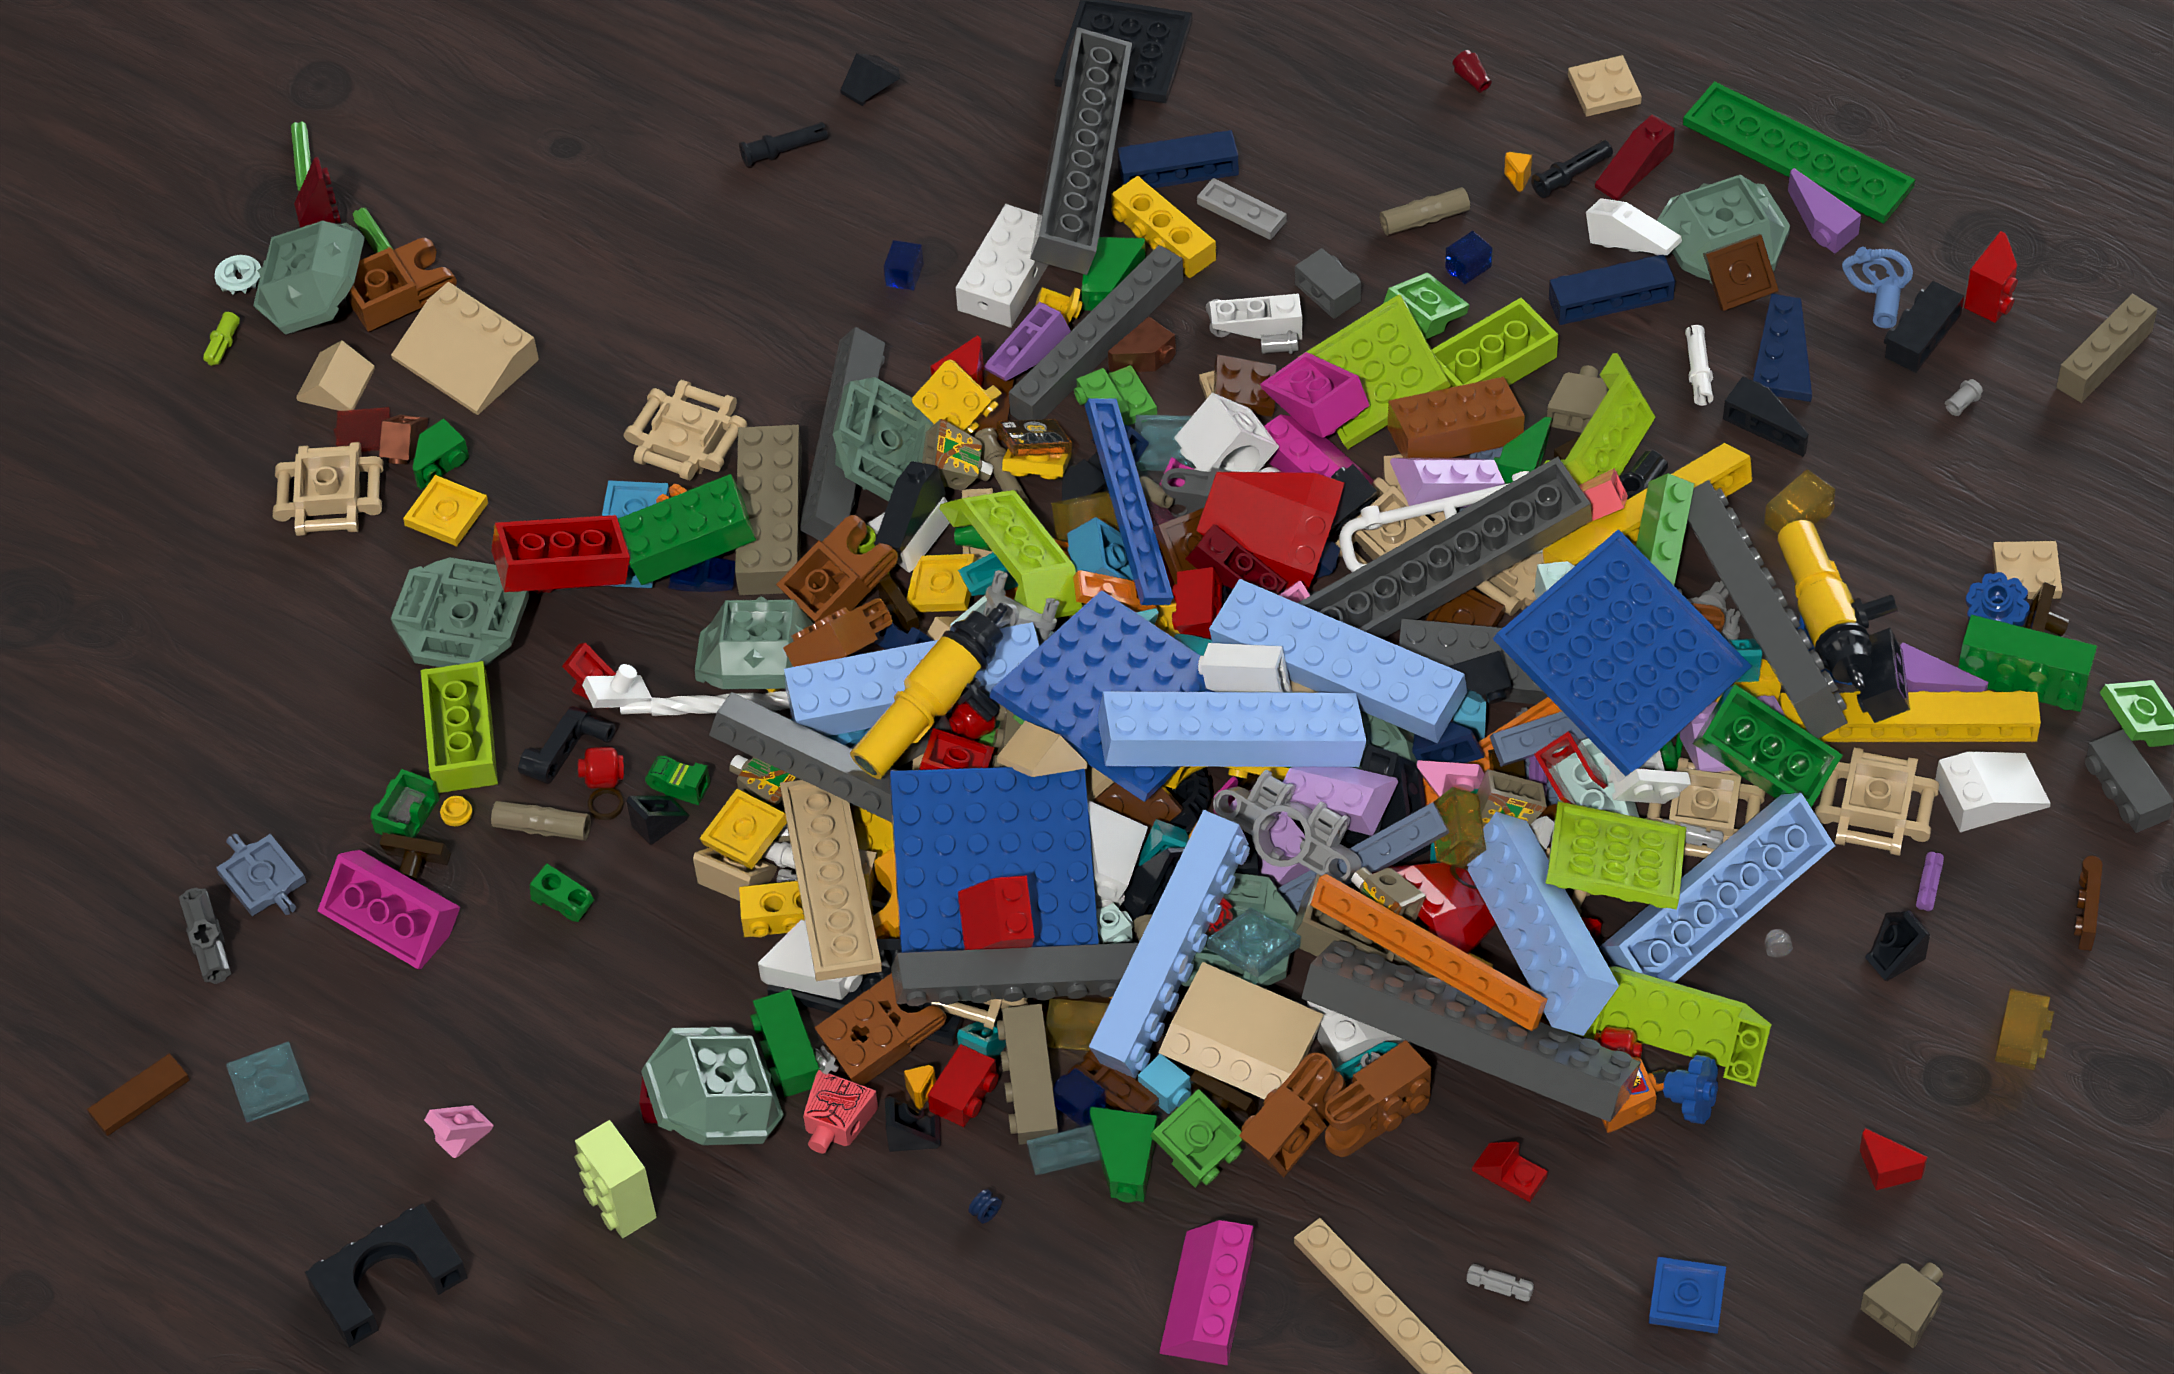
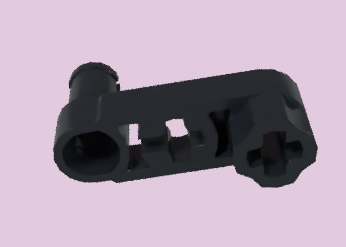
M572 706L562 717L541 751L532 747L523 751L518 765V772L549 784L554 780L581 736L587 734L608 743L614 736L615 724L595 718L591 712Z

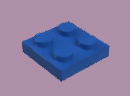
M1658 1257L1649 1324L1718 1334L1726 1267Z

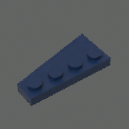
M1771 294L1753 381H1757L1769 388L1777 397L1811 402L1812 389L1801 298Z

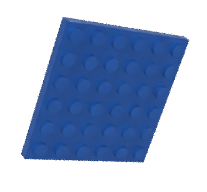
M1619 529L1493 637V640L1625 777L1635 769L1642 767L1752 667Z
M1101 590L996 684L991 690L990 698L1022 720L1061 735L1087 764L1145 802L1182 766H1105L1097 718L1103 691H1215L1206 688L1204 677L1199 674V654Z
M1013 767L890 771L901 953L964 950L958 891L992 878L1027 875L1034 930L1032 947L1099 945L1085 769L1030 777L1014 770Z

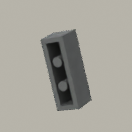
M2123 729L2089 743L2085 758L2088 771L2092 775H2096L2102 784L2106 797L2114 801L2119 808L2122 820L2125 823H2129L2135 833L2170 819L2174 800Z

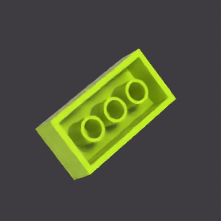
M1519 298L1431 350L1451 384L1448 388L1504 377L1508 385H1511L1557 358L1558 334L1522 298Z
M484 662L421 670L429 773L431 780L436 783L438 793L498 785L489 682Z

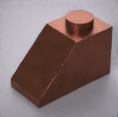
M1146 318L1108 351L1109 371L1114 372L1130 365L1135 372L1158 370L1163 364L1169 363L1176 354L1175 334L1152 318Z
M399 414L383 420L379 457L389 458V463L407 464V460L415 458L419 434L426 430L428 418Z

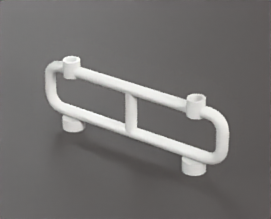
M1529 471L1514 474L1512 480H1517L1529 473ZM1508 484L1385 512H1380L1378 506L1365 507L1360 511L1362 517L1348 521L1341 529L1339 542L1344 562L1351 572L1366 565L1359 563L1355 556L1352 544V535L1355 531L1361 529L1373 530L1381 527L1383 524L1444 511L1445 518L1448 519L1457 513L1456 508L1472 505ZM1542 548L1541 550H1539V551H1537V552H1535V553H1533V554L1543 553V549H1544V548Z

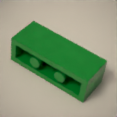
M791 989L754 1000L755 1014L750 1015L755 1034L761 1032L764 1040L760 1041L759 1044L764 1060L771 1059L773 1067L769 1068V1072L772 1074L771 1079L774 1087H781L784 1098L812 1089L816 1074L820 1069Z

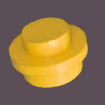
M461 796L447 798L440 809L443 822L454 827L467 823L473 813L469 801Z

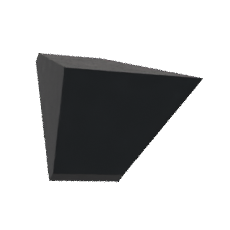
M856 53L840 92L842 95L863 106L868 98L900 79L899 68L876 55Z
M1911 911L1885 913L1872 949L1865 958L1885 981H1889L1926 959L1930 934Z
M888 1094L886 1095L885 1123L889 1152L936 1149L941 1146L940 1117L936 1115L929 1117L924 1114V1110L918 1111L907 1105V1103H903Z

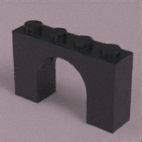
M423 1203L415 1208L405 1210L397 1219L386 1225L376 1227L366 1237L345 1245L340 1252L326 1260L323 1259L316 1262L309 1270L305 1271L310 1289L349 1348L379 1331L374 1314L358 1292L363 1275L374 1264L391 1258L409 1260L421 1269L438 1295L468 1278L462 1260Z

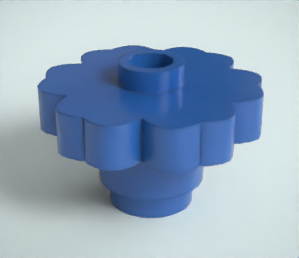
M2002 572L1985 574L1982 583H1973L1966 595V605L1969 607L1967 612L1968 620H1970L1971 615L2016 626L2024 625L2026 617L2030 613V605L2026 601L2028 598L2027 588L2022 585L2018 578L2007 580L2006 575Z
M1695 1055L1689 1063L1688 1071L1677 1069L1675 1072L1669 1071L1665 1077L1663 1086L1665 1098H1670L1673 1103L1682 1104V1113L1686 1121L1705 1124L1706 1120L1710 1118L1711 1107L1715 1105L1718 1091V1082L1716 1081L1718 1067L1715 1059Z

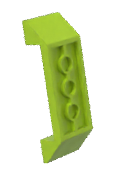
M1618 353L1612 354L1600 373L1601 378L1609 389L1567 458L1561 460L1577 485L1583 484L1614 468L1618 476H1620L1655 419V415Z
M1015 490L961 498L940 504L939 509L953 527L973 525L1016 580L1018 588L1014 601L1038 614H1043L1046 599L1053 598L1055 601H1059L1055 618L1074 615L1082 608V603L1076 602L1073 576L1076 574L1074 564Z
M1609 967L1619 987L1583 1037L1594 1040L1595 1034L1608 1026L1630 1029L1636 1033L1638 1042L1692 1058L1695 1055L1715 1059L1716 1065L1726 1067L1723 1078L1756 1087L1772 1024L1745 1003L1621 967Z

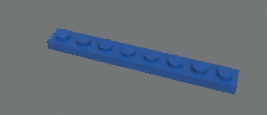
M1088 398L1085 404L1086 413L1140 604L1170 605L1174 598L1153 530L1152 520L1117 399Z

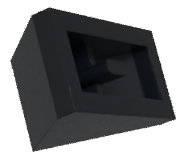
M629 796L626 800L631 826L650 845L687 821L689 817L671 796Z

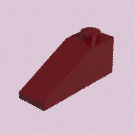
M1653 114L1650 115L1631 133L1596 181L1595 188L1612 199L1619 201L1673 152L1675 128Z

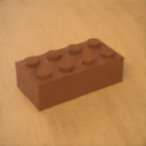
M1504 377L1388 400L1387 428L1403 458H1453L1504 447V445L1524 432L1525 415Z

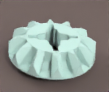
M247 255L231 256L217 266L215 270L216 284L220 286L223 292L229 290L234 295L237 291H242L246 294L248 288H256V283L260 280L257 270L261 266L253 257ZM235 270H238V272L241 273L243 277L242 279H237L235 277Z

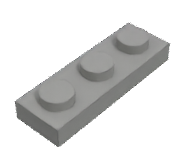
M1215 178L1197 196L1198 205L1269 240L1287 222L1286 213Z

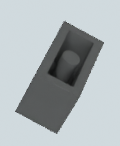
M1323 248L1295 265V285L1333 319L1361 301V281L1358 276L1353 272L1350 273L1341 265L1337 257L1330 255Z

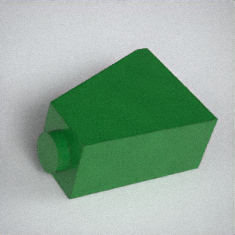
M1098 238L1096 254L1088 274H1083L1081 291L1083 310L1092 311L1146 258L1145 238Z
M1091 1107V1131L1111 1198H1117L1126 1203L1134 1201L1144 1202L1156 1142L1150 1135L1158 1127L1157 1116Z

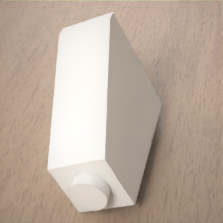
M945 497L941 499L903 552H897V564L907 572L914 570L921 556L928 552L950 523L939 509L940 504L947 502ZM885 512L868 523V526L874 530L876 536Z
M1208 643L1204 656L1199 658V674L1203 675L1206 688L1212 691L1292 693L1282 646Z
M1089 801L1088 814L1095 893L1105 899L1118 902L1129 885L1148 827Z
M802 919L758 962L761 980L766 984L842 1000L849 992H854L863 979L862 974L816 981L806 925Z

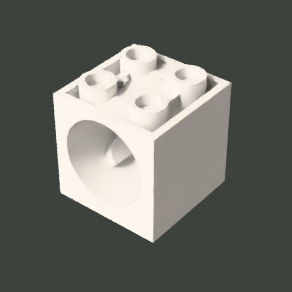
M1214 393L1210 394L1174 437L1181 446V454L1196 466L1194 470L1210 472L1212 467L1232 472H1258L1279 448L1278 444L1250 408Z

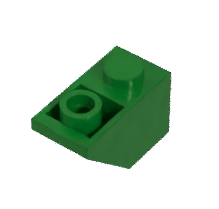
M444 418L419 434L413 471L417 487L420 490L425 488L435 475L441 477L469 459L465 439Z

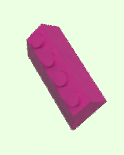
M1279 415L1264 425L1265 429L1279 446L1267 462L1281 472H1316L1331 478L1341 467L1347 469L1354 464L1370 484L1374 481L1326 437L1322 438L1306 430L1292 416Z
M361 850L338 854L318 908V912L417 969H422L450 936L460 910L458 905Z
M1218 1220L1186 1232L1160 1354L1228 1365L1253 1250V1226Z

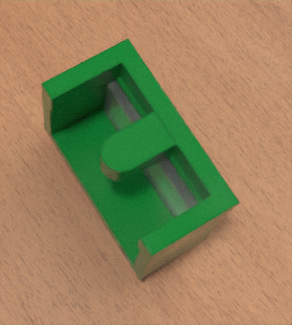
M401 769L397 777L389 782L386 794L381 802L375 804L371 811L370 819L375 833L382 835L384 832L415 838L440 799L435 781Z

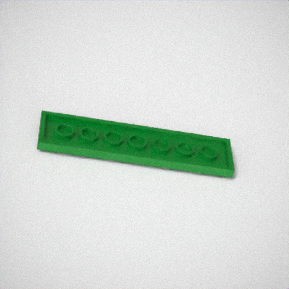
M1715 81L1683 117L1684 126L1785 176L1790 177V171L1795 168L1850 208L1883 224L1915 185L1914 178Z

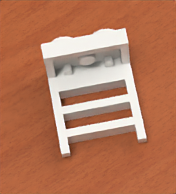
M1660 750L1640 767L1648 769H1635L1626 777L1607 757L1603 759L1604 765H1609L1611 771L1608 781L1609 783H1614L1616 791L1612 794L1613 800L1665 804L1669 800L1677 798L1681 791L1691 785L1687 772L1665 771Z

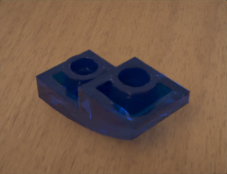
M715 557L705 560L704 563L700 562L670 574L668 588L692 592L732 590L736 562Z

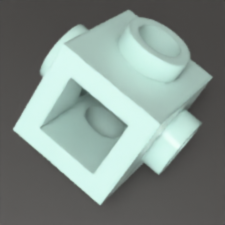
M1114 902L1104 908L1096 909L1099 944L1133 943L1132 928L1134 923L1126 911L1121 912Z

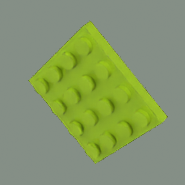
M1400 294L1307 351V353L1359 376L1370 406L1362 410L1357 417L1348 420L1336 429L1347 449H1350L1388 425V400L1442 390L1451 386Z
M1558 801L1546 884L1555 885L1562 889L1571 888L1586 891L1592 895L1616 897L1626 902L1636 901L1651 904L1657 908L1677 910L1686 827Z

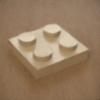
M1623 55L1568 68L1569 80L1586 117L1641 104V93Z
M2056 541L1993 543L1992 552L1995 573H2004L2007 580L2018 578L2028 590L2027 599H2033L2044 582L2056 586L2053 599H2061L2062 583Z

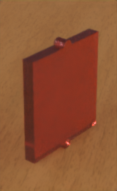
M390 408L337 411V428L334 429L336 447L350 446V443L360 442L361 452L380 450L382 421L390 418Z

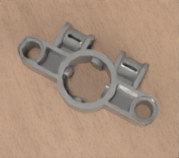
M1267 769L1259 776L1251 792L1242 787H1232L1218 792L1214 797L1213 806L1215 812L1220 817L1239 824L1242 830L1251 834L1257 853L1271 865L1288 867L1300 863L1321 876L1328 874L1340 882L1350 880L1354 873L1361 868L1359 856L1340 844L1349 826L1350 817L1338 815L1328 809L1327 804L1322 801L1317 804L1313 811L1301 803L1290 802L1295 792V785L1281 782L1273 777L1272 772ZM1230 795L1235 797L1237 801L1235 810H1232L1228 805V797ZM1281 811L1287 812V816L1292 819L1300 820L1304 828L1305 839L1302 840L1300 844L1301 851L1296 857L1285 856L1280 848H1274L1270 840L1269 829L1277 820L1275 818L1276 814ZM1339 858L1344 860L1347 865L1346 874H1342L1337 868Z

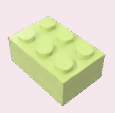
M610 1120L575 1140L578 1154L574 1157L582 1170L579 1172V1176L586 1186L583 1192L593 1207L598 1204L603 1211L601 1217L610 1231L616 1229L623 1239L657 1218L645 1167Z

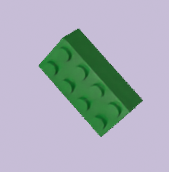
M731 474L618 518L630 556L629 564L641 585L756 541L742 494Z
M1971 615L1962 644L1958 668L1989 682L1987 689L1996 692H2014L2019 690L2037 692L2038 702L2057 706L2064 710L2081 712L2097 645Z
M1736 684L1724 691L1693 742V745L1775 799L1784 794L1802 793L1810 807L1816 801L1843 756Z

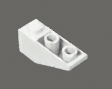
M1600 198L1586 211L1589 238L1592 244L1603 245L1606 248H1624L1632 252H1649L1658 256L1668 255L1682 242L1679 234L1627 202Z
M1299 294L1210 302L1213 329L1261 339V335L1288 334V331L1291 330V333H1297L1298 340L1302 339V312Z

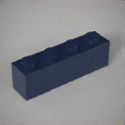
M1232 130L1117 148L1118 168L1122 185H1125L1136 176H1139L1152 188H1160L1239 175L1238 153Z
M1664 255L1645 257L1636 261L1618 263L1609 267L1591 269L1586 272L1551 279L1549 284V301L1559 325L1673 300L1675 279Z

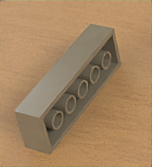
M799 425L738 427L737 487L742 494L756 541L736 548L735 575L739 595L781 594L783 591L776 584L801 559V530L799 528L801 523L802 444Z

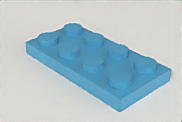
M608 480L602 516L616 515L618 519L656 504V499L661 494L669 496V484ZM629 564L626 584L606 586L652 588L654 581L641 585Z

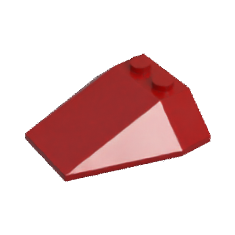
M1217 471L1196 531L1204 535L1213 524L1285 580L1287 583L1283 587L1284 591L1300 580L1308 591L1337 511L1344 482L1316 472Z
M1462 860L1388 867L1395 870L1426 896L1418 917L1429 927L1427 931L1465 953L1470 954L1497 925L1478 889L1463 885L1451 874L1450 867L1453 863L1463 862ZM1455 868L1456 874L1462 881L1476 886L1467 870Z

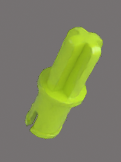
M224 312L217 329L211 332V341L203 356L204 361L208 362V365H218L227 347L232 346V337L237 326L240 324V318L236 314Z

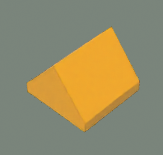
M1508 152L1505 156L1504 174L1516 190L1521 192L1531 176L1532 155Z
M930 1065L904 1071L906 1088L915 1107L920 1110L927 1102V1095L936 1082L934 1067Z

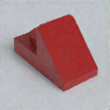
M586 642L579 644L562 666L577 681L571 691L588 700L589 698L582 686L586 676H615L616 674Z
M1518 1142L1489 1143L1472 1167L1473 1172L1529 1203L1541 1188L1548 1175V1171L1519 1156Z

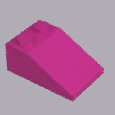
M1307 352L1260 384L1261 388L1303 428L1322 438L1333 434L1338 427L1348 420L1357 417L1362 410L1370 406L1359 376Z

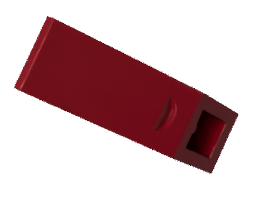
M319 157L313 159L294 203L300 228L320 221L341 223L338 207H331L332 204H336L333 188H326V185L331 184L328 168H321Z
M1214 524L1185 558L1197 569L1213 567L1220 577L1222 585L1234 589L1238 580L1242 579L1278 595L1287 583Z

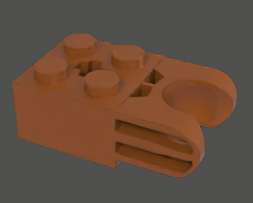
M420 238L395 250L389 247L359 261L355 282L348 292L346 299L367 332L422 308L427 300L447 282L454 286L457 285L456 277L446 267L424 270L432 265L436 258V248L430 239Z
M850 515L822 542L819 540L776 585L790 600H794L804 613L814 622H817L844 607H847L849 612L852 611L895 566L898 554L890 545L881 543L867 553L857 554L860 543L866 537L867 528L865 522L859 516Z
M878 598L850 612L847 607H844L791 635L793 642L784 646L783 649L793 667L844 658L878 640L875 633L892 624V617L884 602Z
M891 973L814 1028L828 1049L836 1057V1060L850 1080L863 1086L910 1053L911 1049L940 1029L945 1024L947 1016L940 1007L934 1005L915 1013L903 1011L901 1004L896 1003ZM862 1036H867L868 1039L862 1043L859 1040Z
M1406 1040L1353 1075V1083L1327 1101L1325 1105V1118L1330 1125L1325 1131V1146L1332 1154L1339 1157L1351 1155L1385 1131L1390 1132L1396 1129L1403 1119L1412 1113L1417 1114L1421 1112L1430 1102L1431 1067Z
M1311 1053L1307 1055L1277 1090H1272L1266 1096L1263 1102L1264 1106L1256 1116L1252 1115L1245 1121L1239 1137L1258 1158L1284 1178L1327 1127L1323 1122L1325 1119V1105L1331 1097L1346 1088L1343 1076L1335 1070L1331 1060L1324 1054Z

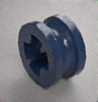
M985 1189L973 1199L968 1210L971 1215H978V1221L984 1224L989 1222L998 1213L1002 1201L998 1197H993V1193L990 1190Z

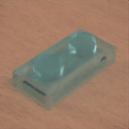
M1092 1125L1027 1140V1149L1035 1176L1100 1160V1152Z

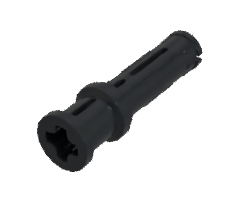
M819 122L818 124L775 137L763 135L762 139L747 144L744 141L740 142L739 149L742 160L746 167H750L752 163L763 159L773 160L777 157L778 153L821 140H827V130L823 131L826 127L823 122Z
M1603 139L1564 163L1555 162L1547 171L1541 174L1535 173L1531 177L1534 191L1540 197L1546 198L1556 188L1560 186L1566 187L1574 176L1611 157L1613 154L1611 145Z

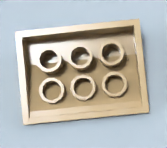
M447 282L427 300L391 354L393 360L476 415H479L539 360L533 336L450 282Z
M1202 962L1170 1024L1158 1053L1265 1099L1272 1090H1277L1308 1055L1324 1014Z

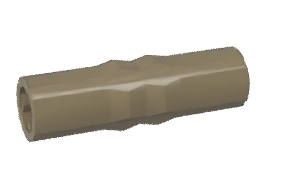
M1463 187L1427 196L1421 200H1414L1408 204L1380 212L1381 227L1386 236L1415 227H1422L1428 223H1436L1441 219L1469 211L1470 200Z
M496 801L492 809L491 824L493 828L521 831L528 834H540L546 837L555 836L586 841L590 833L591 817L589 814L558 810L552 807Z

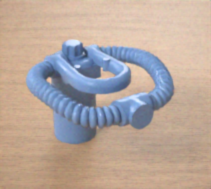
M1860 247L1857 249L1856 254L1843 261L1842 269L1853 286L1865 293L1875 292L1876 300L1873 323L1885 329L1894 327L1897 322L1901 288H1904L1913 277L1912 265L1898 251L1892 249L1872 250ZM1884 257L1899 262L1904 269V275L1898 277L1892 264L1884 259ZM1856 263H1863L1862 271L1873 284H1866L1855 275L1851 266ZM1873 264L1882 265L1890 276L1879 280L1875 276L1876 272L1871 271L1869 267Z

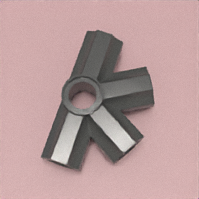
M197 887L186 890L184 894L179 896V901L188 926L186 930L194 955H197L204 982H211L213 984L223 982L231 975V970L224 950L226 944L218 918L215 919L206 889H198Z

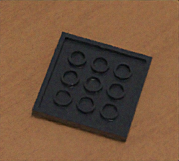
M1080 0L1054 78L1055 86L1062 87L1068 50L1078 27L1132 43L1123 97L1167 103L1192 23V13L1112 0Z

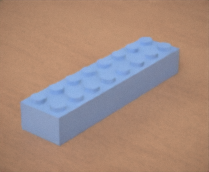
M1242 579L1238 580L1209 628L1212 643L1282 646L1289 680L1319 693H1356L1361 711L1435 743L1439 742L1467 694L1464 673Z
M1033 622L999 628L1004 638L996 646L995 657L988 663L985 671H977L975 677L981 681L979 689L988 698H990L992 688L1039 647ZM938 640L784 669L786 693L793 721L824 736L872 728L895 701L894 695L897 691L905 690V678ZM952 708L946 714L952 713Z
M1103 691L1097 717L1105 766L1359 767L1366 744L1356 693Z
M1802 793L1780 795L1681 878L1677 910L1657 908L1650 904L1604 942L1600 949L1611 966L1621 967L1674 983L1828 853L1835 845Z
M1203 810L1089 1045L1099 1063L1135 1079L1139 1071L1143 1072L1150 1060V1053L1148 1052L1153 1041L1157 1042L1161 1038L1165 1027L1163 1023L1168 1011L1172 1012L1176 1007L1179 999L1177 991L1181 983H1186L1192 973L1193 964L1191 962L1196 952L1200 953L1206 944L1207 935L1205 933L1210 923L1214 924L1220 915L1221 905L1219 904L1224 894H1229L1234 886L1236 878L1234 873L1238 865H1243L1248 857L1250 848L1239 824Z
M1495 812L1462 861L1469 866L1467 870L1532 991L1548 999L1543 1012L1550 1025L1557 1029L1584 1036L1619 985L1566 890L1555 885L1546 884L1549 860L1528 822Z

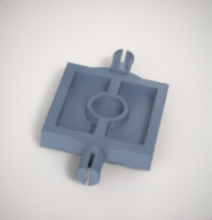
M232 834L233 839L229 836L226 842L235 853L229 860L216 867L218 875L251 916L274 903H277L285 915L290 914L289 909L291 912H294L296 906L287 895L305 884L306 879L273 836L269 834L260 841L248 845L244 844L238 834Z

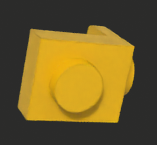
M1042 287L1038 294L1036 305L1042 302L1061 312L1068 325L1072 317L1077 319L1083 304V302L1079 301L1081 290L1074 288L1071 296L1068 297Z

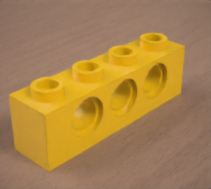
M1136 176L1111 193V212L1115 219L1131 228L1136 237L1145 238V241L1151 245L1153 250L1161 245L1183 258V273L1188 278L1193 277L1216 261V241L1139 176Z
M866 873V874H863V875H864V880H865V885H866V890H867V895H868V900H869L871 915L873 916V905H872V894H871L870 879H869V873ZM797 881L739 887L744 937L760 938L771 934L788 933L801 919L805 921Z

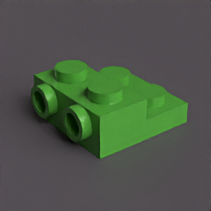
M1429 273L1388 288L1384 300L1385 303L1400 294L1425 339L1444 332L1447 322L1466 315L1470 306Z
M1131 365L1109 374L1102 368L1076 378L1077 388H1074V394L1079 405L1084 404L1085 406L1088 398L1117 399L1123 423L1127 426L1157 415V406Z
M2154 680L2105 684L2100 694L2131 741L2144 740L2149 747L2174 744V710Z
M1199 1089L1150 1135L1173 1159L1172 1165L1195 1188L1201 1182L1206 1186L1209 1185L1219 1175L1220 1171L1217 1167L1224 1160L1231 1164L1243 1152V1149L1240 1147L1243 1140L1239 1137L1241 1131Z

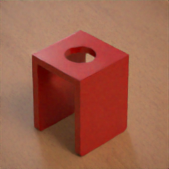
M1568 731L1534 753L1559 799L1564 803L1576 805L1554 767L1571 754L1576 752L1589 777L1603 789L1608 787L1583 742ZM1566 746L1560 752L1553 754V752L1559 749L1560 747Z

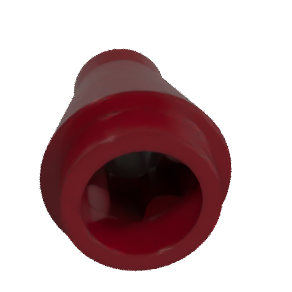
M1465 50L1455 57L1452 65L1455 67L1454 72L1472 85L1479 93L1491 86L1492 81L1488 77L1477 53Z

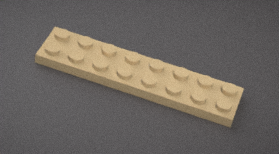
M803 780L780 783L816 981L882 972L849 802Z

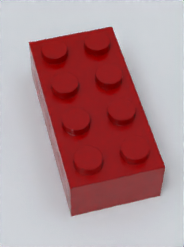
M616 515L498 522L494 526L491 551L504 592L626 584L630 556Z

